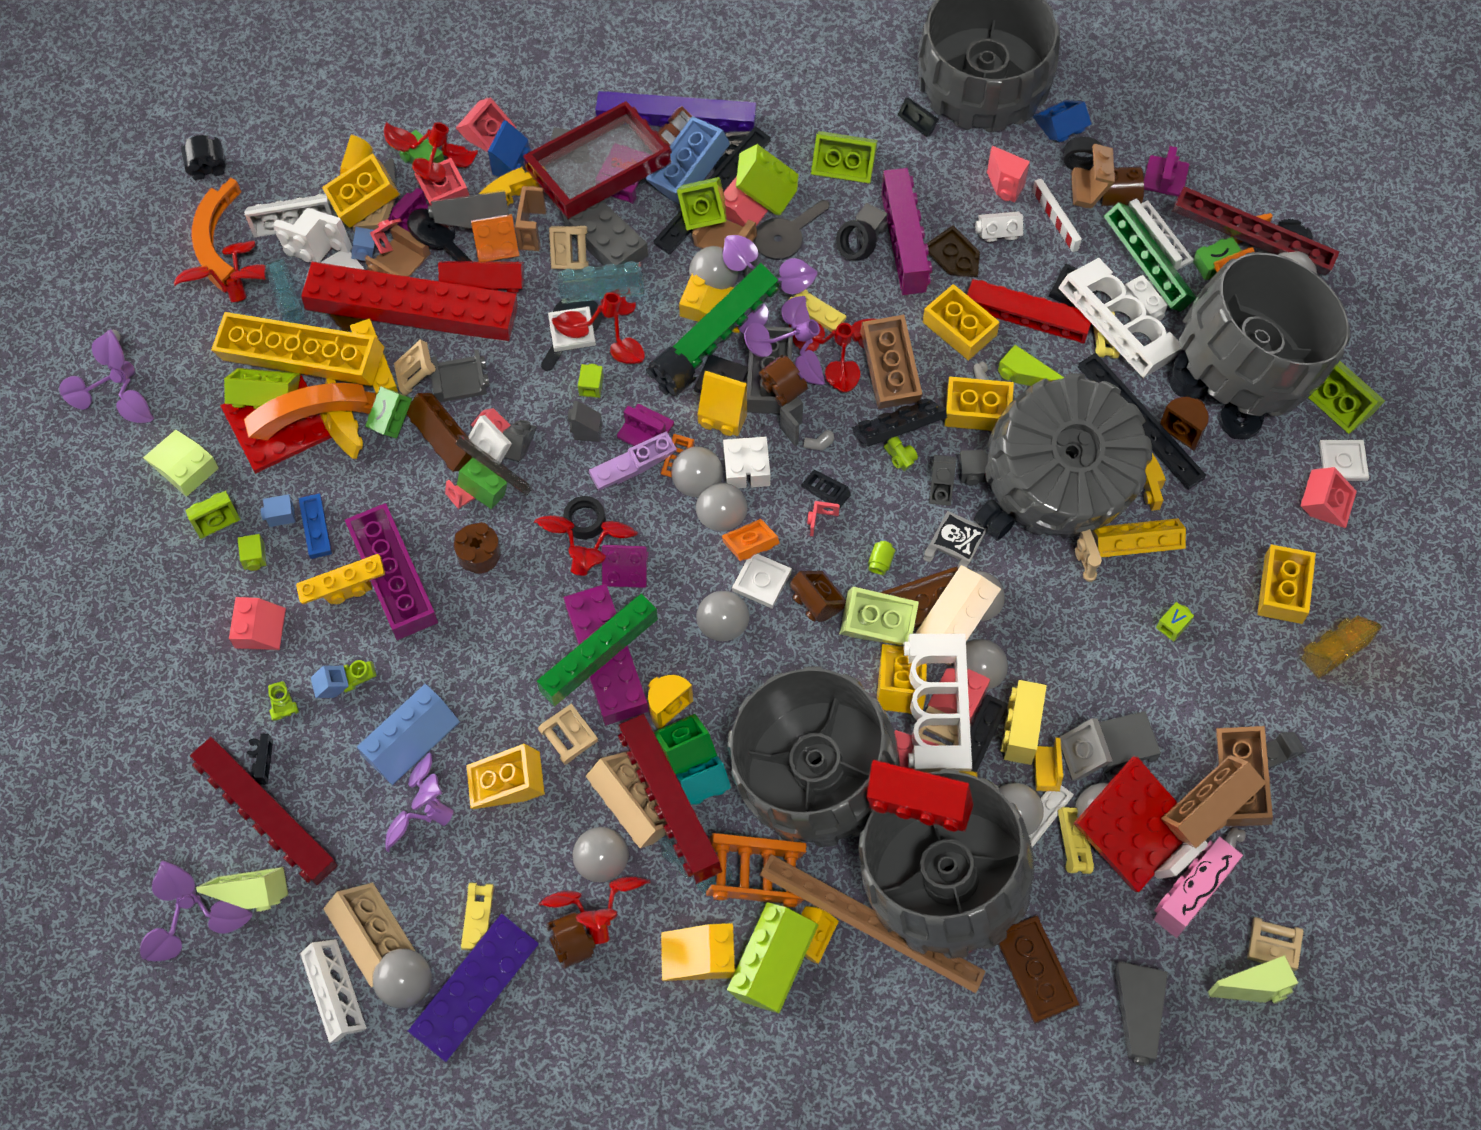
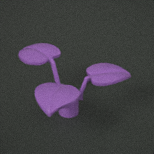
M727 236L723 249V260L726 266L734 271H742L748 265L753 270L755 267L750 262L755 261L758 257L756 245L743 236ZM792 258L786 260L779 269L781 277L777 279L779 282L782 281L781 287L785 293L798 294L813 283L818 272L804 261ZM765 303L758 311H752L747 316L748 320L739 327L737 325L742 334L752 323L765 325L769 317L768 307Z
M806 296L789 299L783 304L781 309L784 321L790 324L793 329H796L795 331L769 339L768 330L760 323H752L746 328L744 332L746 345L758 357H767L772 354L770 343H775L795 335L797 340L806 342L800 350L801 356H798L795 360V366L800 371L798 375L808 383L816 385L825 384L822 368L817 356L811 350L805 351L809 344L813 343L812 338L820 333L818 323L809 317Z
M108 330L93 342L92 353L100 364L108 365V368L111 369L110 375L89 387L85 386L84 381L80 377L70 376L60 384V394L68 404L84 410L92 403V397L88 391L111 379L115 383H123L119 393L121 399L116 403L120 415L131 422H151L155 418L152 416L144 397L134 390L125 391L128 383L131 382L129 378L134 375L135 369L130 362L125 361L122 348L112 330Z
M430 752L415 766L408 781V785L411 788L416 785L419 787V792L412 802V809L417 810L427 803L424 810L427 815L407 814L406 811H402L393 820L387 831V852L403 836L411 818L426 820L429 823L431 820H434L442 826H445L452 818L453 809L442 804L436 798L442 794L437 775L431 774L423 782L432 765V753Z
M161 861L152 882V891L161 900L171 901L176 899L175 914L169 933L162 928H156L145 935L141 942L140 955L142 959L147 961H164L176 957L182 949L181 939L173 935L176 930L180 908H191L195 902L199 905L205 916L210 918L208 921L209 929L221 934L239 929L251 919L253 913L248 909L222 900L216 902L212 906L211 912H209L202 903L201 897L196 895L193 877L182 868Z

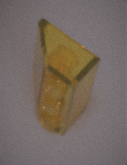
M1358 615L1351 620L1346 618L1337 626V630L1334 632L1329 630L1323 634L1321 641L1318 643L1313 641L1303 649L1305 653L1301 660L1320 679L1370 645L1382 626L1377 622Z

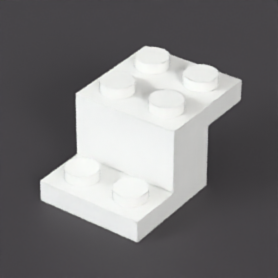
M310 208L303 212L294 225L278 219L272 225L283 247V251L288 256H295L306 262L320 263L331 248L347 253L352 249V244L341 218Z

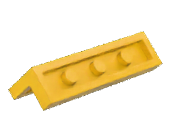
M1179 518L1109 525L1092 531L1101 557L1186 549V528Z

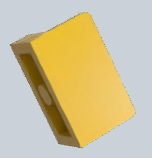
M1055 738L1053 747L1037 746L1034 756L1036 791L1060 792L1063 780L1060 738Z
M805 906L801 915L819 925L805 957L819 964L839 920L820 908Z

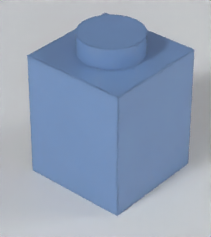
M355 227L351 259L365 261L367 255L371 258L373 257L375 242L370 232L374 230Z
M289 494L263 499L264 507L261 508V516L263 521H267L269 527L296 522L294 503Z
M343 665L323 666L311 677L315 698H334L348 687Z

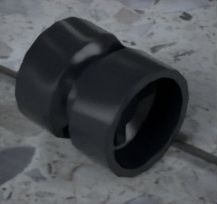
M993 499L987 501L974 517V521L980 527L988 528V534L996 541L1005 536L1016 522L1012 515L1005 511L1002 512L998 503Z

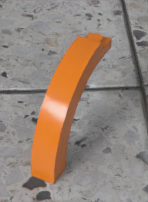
M233 178L224 183L218 191L211 188L206 193L195 212L192 224V243L200 265L208 266V269H212L224 285L231 278L230 274L235 271L233 267L224 262L215 252L214 232L224 210L241 193L238 182ZM209 274L207 276L209 280L217 288L222 290V287L215 280V278Z
M329 383L309 386L276 397L257 408L244 421L249 438L268 440L288 424L318 413L355 411L370 414L376 394L364 391L363 385L354 383Z

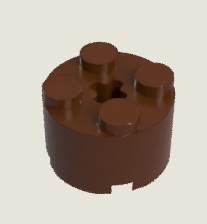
M779 356L759 372V375L764 380L762 382L763 387L768 393H774L775 400L781 407L808 390L805 379L800 380L798 375L800 371L787 356Z
M484 522L467 525L456 532L454 550L458 562L463 569L476 574H482L492 570L497 565L501 556V548L497 534L491 527Z
M573 912L546 924L547 931L552 930L554 936L550 938L559 963L563 962V969L590 959L592 954H594L595 943L591 934L587 935L584 929L585 925L576 920V915L580 913L576 914Z

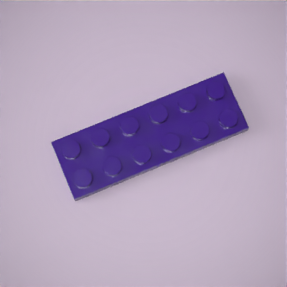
M501 913L407 1032L440 1059L447 1062L539 943Z

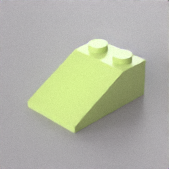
M177 430L173 431L143 457L186 497L219 469L214 458L205 449Z
M852 587L847 593L840 634L858 639L904 645V642H908L909 634H913L919 602Z
M283 867L220 876L196 887L199 893L245 909L256 908V911L271 909L272 905L281 903L280 900L288 896Z
M1284 955L1217 981L1208 991L1210 997L1255 1002H1268L1272 1000L1275 1004L1285 1000L1287 995L1293 993L1292 989L1298 984V981Z

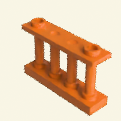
M713 833L709 838L720 860L722 873L716 875V885H711L707 889L706 896H713L715 900L734 898L783 903L785 907H797L798 904L804 901V899L787 890L786 892L772 891V882L764 877L763 890L750 889L749 872L750 856L752 854H759L764 858L763 868L771 854L775 857H784L788 864L796 867V861L806 853V843ZM729 851L738 852V855H740L739 887L726 886V860Z

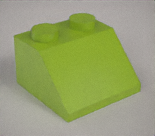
M720 177L681 185L677 189L686 230L727 221L725 197Z
M226 491L216 493L211 498L201 503H195L185 510L189 521L200 539L241 520Z

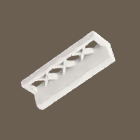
M1137 198L1130 201L1129 207L1176 270L1193 262V258L1148 200L1140 203ZM1144 208H1147L1151 215ZM1180 254H1182L1186 260L1182 261L1183 258Z
M337 940L311 943L300 954L329 1043L339 1041L346 1034L365 1030L366 1025ZM323 948H331L332 960L324 955ZM331 969L339 973L341 978L339 982L332 978ZM339 991L347 996V1005L339 1000ZM346 1014L355 1019V1026L348 1027L345 1018Z

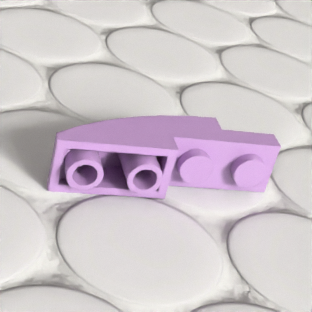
M666 431L629 448L627 453L589 469V474L598 491L615 483L618 485L643 473L672 455L677 449Z

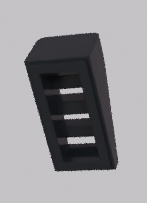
M815 469L801 485L824 502L839 504L840 508L851 496L848 486ZM817 478L820 479V481L816 484L815 487L812 486V484ZM826 483V486L821 491L820 488ZM831 488H834L830 495L827 494Z

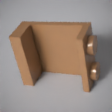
M1094 144V166L1090 171L1077 167L1071 171L1073 205L1093 208L1114 184L1113 148Z
M522 186L515 224L519 250L540 251L541 244L537 222L529 221L530 213L546 214L543 188Z
M727 220L723 223L695 228L692 232L694 245L701 249L709 246L724 248L725 238L730 235L743 236L752 242L757 236L756 222L748 220L744 227Z
M396 224L390 229L393 237L390 245L393 250L384 254L380 253L375 259L367 255L365 257L367 270L410 277L430 255L429 246L422 244L410 232Z

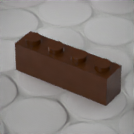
M432 393L416 394L410 403L407 416L420 430L422 436L433 446L434 451L445 461L447 467L453 472L460 471L472 458L476 459L480 451ZM460 445L469 450V454L461 449Z

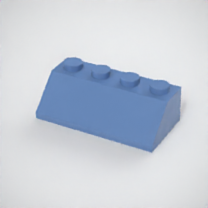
M692 116L670 145L672 151L670 154L671 164L648 175L646 180L668 199L680 204L677 189L681 185L703 181L728 148L730 142L722 129Z
M424 684L357 746V749L372 767L391 785H394L457 726L460 721L444 701Z

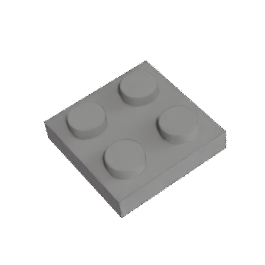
M1091 718L1059 737L1072 780H1081L1113 762L1098 719Z

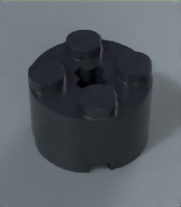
M198 135L188 138L184 146L181 145L185 172L192 176L194 180L204 179L205 175L209 174L220 176L225 173L226 163L222 143L218 138L214 137L215 140L209 139L208 135Z
M671 346L652 360L646 371L651 378H655L658 384H660L658 388L666 396L669 393L677 396L692 384L697 377H693V374L696 372L690 361L682 353L680 355L676 354L674 351L677 349Z
M1183 353L1174 362L1169 378L1170 387L1180 397L1201 399L1208 394L1209 387L1201 379H1194L1187 368L1189 363L1186 353Z

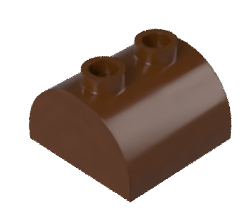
M1140 166L1114 167L1115 182L1101 197V206H1115L1118 202L1129 205L1130 201L1136 198L1140 203H1143L1144 176L1142 168Z
M1179 397L1172 400L1166 406L1160 424L1171 436L1195 451L1208 424L1209 415L1205 404L1201 400L1191 397Z
M799 571L791 581L790 587L795 592L793 599L798 604H804L807 607L806 615L810 620L824 622L845 608L846 599L823 571Z

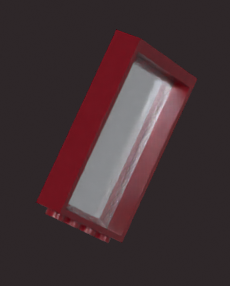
M625 101L523 155L529 174L543 188L544 192L565 217L569 219L671 164L670 154L672 151L670 146L660 139L657 131H653L650 128L647 120L639 116L637 109L634 106L631 107Z

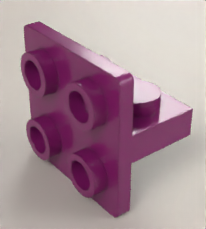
M1169 146L1166 158L1150 155L1144 178V190L1178 197L1180 191L1185 186L1189 163L1179 161L1180 156H1176L1178 147Z
M416 188L412 193H406L392 208L388 218L389 221L400 218L401 222L397 225L410 232L407 226L409 215L414 210L428 209V206H430L426 203L424 191Z
M637 404L635 408L627 406L624 411L625 423L618 432L617 438L635 446L666 431L669 433L674 426V421L641 404Z
M602 546V553L606 555L605 561L602 562V585L645 588L647 586L649 558L647 547Z

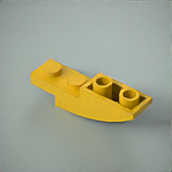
M520 167L494 180L479 194L505 190L507 206H509L511 203H514L512 196L521 195L522 186L541 187L529 172L525 173L523 167Z
M326 378L325 384L336 383L335 379ZM352 411L320 413L323 423L334 441L352 459H357L359 450H362L363 441L358 436V422L354 420Z
M1152 453V461L1145 469L1144 501L1150 505L1151 511L1160 510L1164 501L1160 489L1163 488L1166 479L1156 457Z

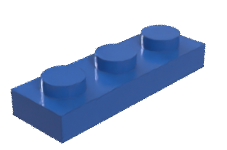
M320 493L298 498L310 559L331 555L332 549Z

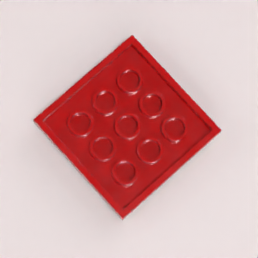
M301 374L298 389L307 387ZM225 403L220 405L255 474L332 438L323 423L320 413L288 424L268 440L249 438L244 419L256 409L249 405H245V407H233L232 404Z
M1132 757L1073 823L1125 883L1137 893L1142 890L1155 875L1154 872L1183 842L1175 836L1161 819L1178 802L1138 757Z

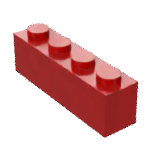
M441 261L438 263L439 282L498 291V288L507 289V292H519V289L524 287V262Z

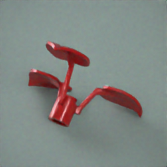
M388 122L384 126V137L387 143L399 151L407 152L410 148L416 149L425 139H429L430 145L433 146L429 161L424 158H417L413 161L412 168L419 176L432 182H441L446 175L445 168L441 164L433 162L438 147L442 146L443 155L447 156V159L452 158L454 164L459 167H469L478 153V150L469 151L463 146L448 144L447 135L449 128L440 122L434 123L432 130L428 129L427 133L419 141H417L412 133L394 127Z
M255 241L238 242L222 249L223 254H232L235 271L230 274L231 278L226 281V285H224L212 269H208V266H200L181 272L176 277L174 286L181 282L202 279L210 274L222 287L223 292H228L230 301L238 302L247 298L241 278L265 280L266 268L264 264H257L238 270L237 254L248 252L256 245Z
M629 285L606 293L601 298V305L598 306L597 311L589 321H587V318L582 313L577 311H567L552 318L553 325L560 333L571 338H582L589 334L588 326L592 325L600 312L607 318L614 317L617 342L613 343L610 347L612 357L619 362L636 364L644 361L645 353L640 343L630 337L621 340L619 334L618 316L631 314L636 307L635 302L629 303L625 299L626 295L631 294Z
M876 319L859 320L852 326L848 323H841L825 339H823L825 330L818 323L820 333L812 338L813 343L809 344L805 351H816L819 344H825L832 337H834L835 342L839 346H842L841 362L833 361L828 364L825 370L827 382L837 390L846 393L853 390L858 384L860 368L854 361L845 362L846 345L850 344L852 339L854 342L858 341L859 345L864 348L860 331L862 323ZM793 335L794 345L801 350L806 342L797 340L795 335Z
M555 515L543 516L534 520V523H537L549 532H566L569 535L570 547L568 552L570 557L573 558L570 571L579 576L587 575L589 569L605 561L606 555L599 551L598 548L606 535L610 534L615 538H629L639 533L624 523L606 521L601 525L604 531L594 548L574 546L573 531L571 529L575 525L570 520Z
M635 876L621 877L611 881L609 887L612 889L608 909L585 912L579 900L581 893L576 891H560L551 894L539 902V906L563 907L572 903L577 905L581 913L576 915V920L589 929V934H591L595 944H603L610 940L608 926L611 925V920L617 916V911L612 910L615 893L618 891H630L651 882L649 879Z

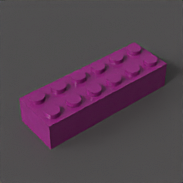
M908 168L883 171L881 192L884 210L888 213V229L902 295L927 292V285L931 283L929 273H932L931 261H927L928 245L923 242L925 238L924 227L920 226L919 223L921 222L920 209H916L918 203L916 192L913 193L912 190L914 188L913 176H909Z
M384 503L345 519L361 560L376 554L381 556L385 575L372 579L371 583L396 640L437 624L438 620L387 504Z
M607 584L563 597L578 646L617 614ZM627 645L589 677L605 726L649 712L647 700Z

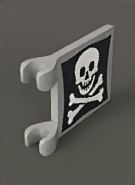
M947 511L931 543L925 550L923 560L929 563L932 562L938 550L961 560L957 566L958 569L961 565L968 568L988 528L984 529L972 521Z

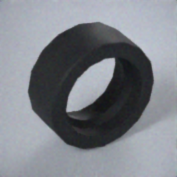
M1080 136L1071 139L1065 146V165L1071 170L1077 167L1090 171L1094 166L1093 156L1080 157L1074 153L1086 152L1093 155V145L1102 144L1091 137Z
M847 221L837 232V249L846 259L862 260L868 258L876 247V232L872 225L866 221ZM854 228H859L864 237V243L859 252H853L849 245V235Z
M590 496L576 497L564 508L563 517L572 522V515L578 509L591 508L595 510L598 518L593 525L585 528L575 525L571 529L573 537L577 539L587 540L594 538L602 532L601 525L603 522H606L603 505L597 499Z

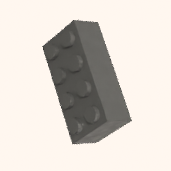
M601 201L569 219L563 214L564 226H587V234H585L586 250L616 279L648 257L647 242L605 202ZM572 234V236L577 240V235Z
M766 327L769 332V339L793 332V328ZM793 336L770 343L772 354L767 357H758L749 350L747 412L780 414L781 406L775 400L774 393H768L763 387L762 382L764 380L759 375V372L781 355L783 357L787 356L792 361Z

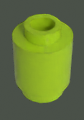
M880 541L874 544L868 561L869 571L880 575H885L886 571H889L896 551L891 543Z

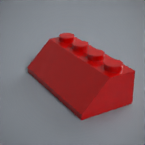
M873 760L867 794L870 808L878 813L889 812L896 814V816L902 819H916L925 825L936 824L943 826L949 831L956 832L959 830L965 832L974 806L969 783Z

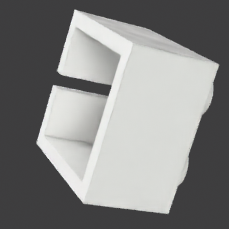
M767 436L723 440L727 484L734 485L738 489L747 488L746 475H750L751 487L770 486Z

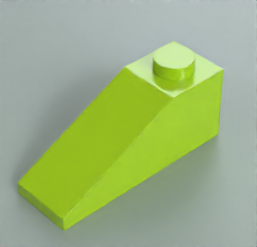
M1014 345L1002 358L998 368V372L1005 380H1011L1014 383L1032 386L1045 378L1048 381L1064 378L1017 345Z

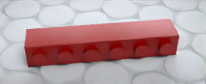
M972 279L967 293L972 300L996 319L1085 344L1091 322L1077 308L976 279Z

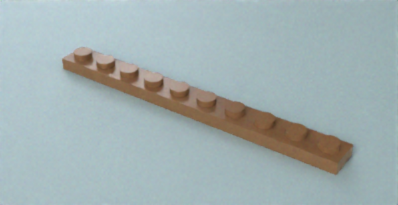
M770 855L760 876L970 991L976 993L986 972L985 970L963 958L951 959L945 957L943 953L927 951L924 955L911 950L906 940L895 931L888 932L873 909L774 855Z

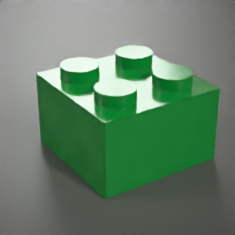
M696 714L654 732L675 775L687 772L698 764L707 763L717 756L710 734Z

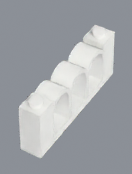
M1100 258L1067 274L1059 289L1143 378L1174 360L1182 349H1180L1179 341L1171 332L1166 334L1165 327L1160 321L1154 317L1146 316L1145 306L1140 300L1131 295H1126L1125 285L1117 277L1111 275L1113 272ZM1093 291L1105 292L1112 300L1103 304ZM1112 312H1123L1132 321L1123 325ZM1141 332L1147 335L1152 342L1143 346L1132 333Z
M909 634L908 642H904V656H908V663H912L909 679L916 690L912 696L910 709L917 722L912 732L911 739L914 747L912 753H908V767L925 773L938 772L941 769L971 772L972 756L965 634ZM926 663H955V682L923 681L917 675L916 668ZM926 694H956L957 714L926 713L920 709L917 700ZM928 725H958V746L927 745L920 739L918 731Z

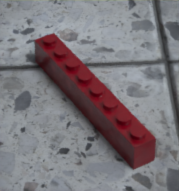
M1185 186L1180 191L1172 209V212L1275 255L1282 252H1303L1316 265L1317 273L1324 276L1332 271L1340 252Z
M639 715L619 724L621 734L617 735L623 748L627 746L629 750L626 753L631 765L636 764L638 768L635 771L640 783L645 782L647 786L645 793L650 802H655V813L659 821L664 820L666 824L663 826L668 839L673 838L675 842L673 848L677 857H683L685 863L682 866L687 877L692 876L695 883L698 884L722 873L720 860L645 715Z
M209 737L189 755L194 761L192 764L194 769L200 775L205 772L209 776L207 782L215 790L219 787L223 790L224 794L221 796L230 805L235 803L239 807L237 812L246 821L250 818L255 823L252 827L261 837L266 834L270 838L268 844L276 852L281 849L286 854L283 859L292 868L296 865L301 870L298 874L308 884L312 881L317 886L338 867L334 859L212 737Z

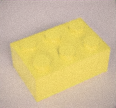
M1019 680L1017 688L1012 687L1007 707L1009 709L1004 726L1005 734L1001 744V752H1005L1004 760L1032 764L1037 751L1047 685Z

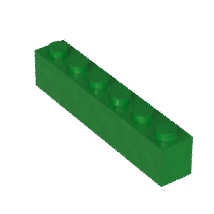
M1118 202L1104 215V218L1169 307L1180 312L1183 311L1197 297L1131 208Z
M760 263L673 346L677 349L674 352L678 355L682 353L696 370L702 364V359L707 354L709 356L712 355L722 340L726 341L733 334L732 330L737 325L739 327L748 320L747 316L752 311H758L768 296L771 298L779 290V280Z
M641 593L537 680L539 691L555 707L658 620L657 608Z

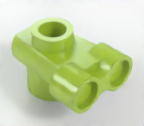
M898 436L889 439L884 446L887 453L892 456L894 466L898 469L901 468L903 471L912 467L914 461L918 459L915 449L911 445L904 447Z
M356 660L351 666L348 664L344 665L348 687L344 692L356 689L355 686L377 676L372 661Z
M284 681L268 686V694L272 706L269 712L272 721L291 716V713H299L297 704L292 702ZM278 693H284L282 698L276 699Z

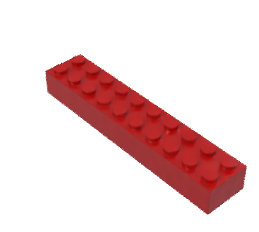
M312 261L301 294L304 308L309 311L510 341L518 308L517 294Z

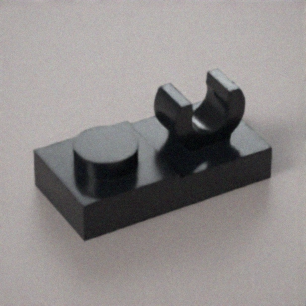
M909 97L904 99L897 114L926 137L933 133L939 120Z
M260 733V741L255 738L249 739V744L251 746L256 745L257 749L247 751V754L251 758H256V763L252 764V777L255 778L258 784L268 785L273 740L269 733Z

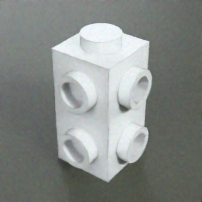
M1020 212L978 215L979 221L975 222L976 233H979V236L987 242L997 241V238L1005 237L1006 240L1017 239V236H1023V215Z
M1143 275L1126 283V295L1136 297L1142 302L1146 309V316L1154 317L1158 321L1162 320L1165 316L1167 303L1154 289L1153 284Z

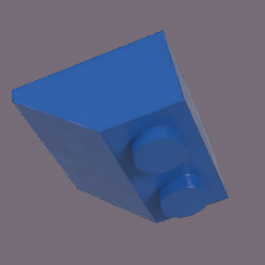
M1064 100L1033 116L1048 138L1057 140V142L1067 140L1069 138L1068 135L1073 133L1078 134L1085 131V127L1092 124L1086 104L1083 101Z
M503 120L488 149L492 175L499 177L520 167L524 168L523 155L531 152L528 139L505 120Z

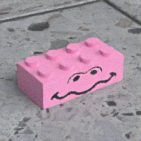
M1221 837L1215 843L1210 840L1207 847L1195 858L1183 876L1173 885L1169 894L1167 893L1159 902V905L1154 910L1157 915L1153 920L1175 938H1178L1243 855Z

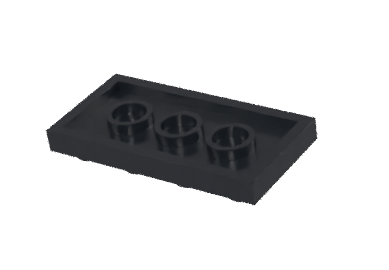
M925 398L917 401V404L912 406H902L895 412L880 414L876 419L863 420L857 426L852 427L854 435L869 447L948 417L944 408L933 400Z

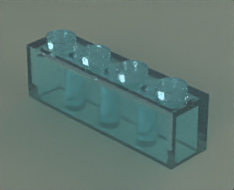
M630 261L625 264H607L600 267L587 266L582 269H565L558 273V285L562 303L604 299V295L609 292L616 293L620 297L645 294L641 262Z

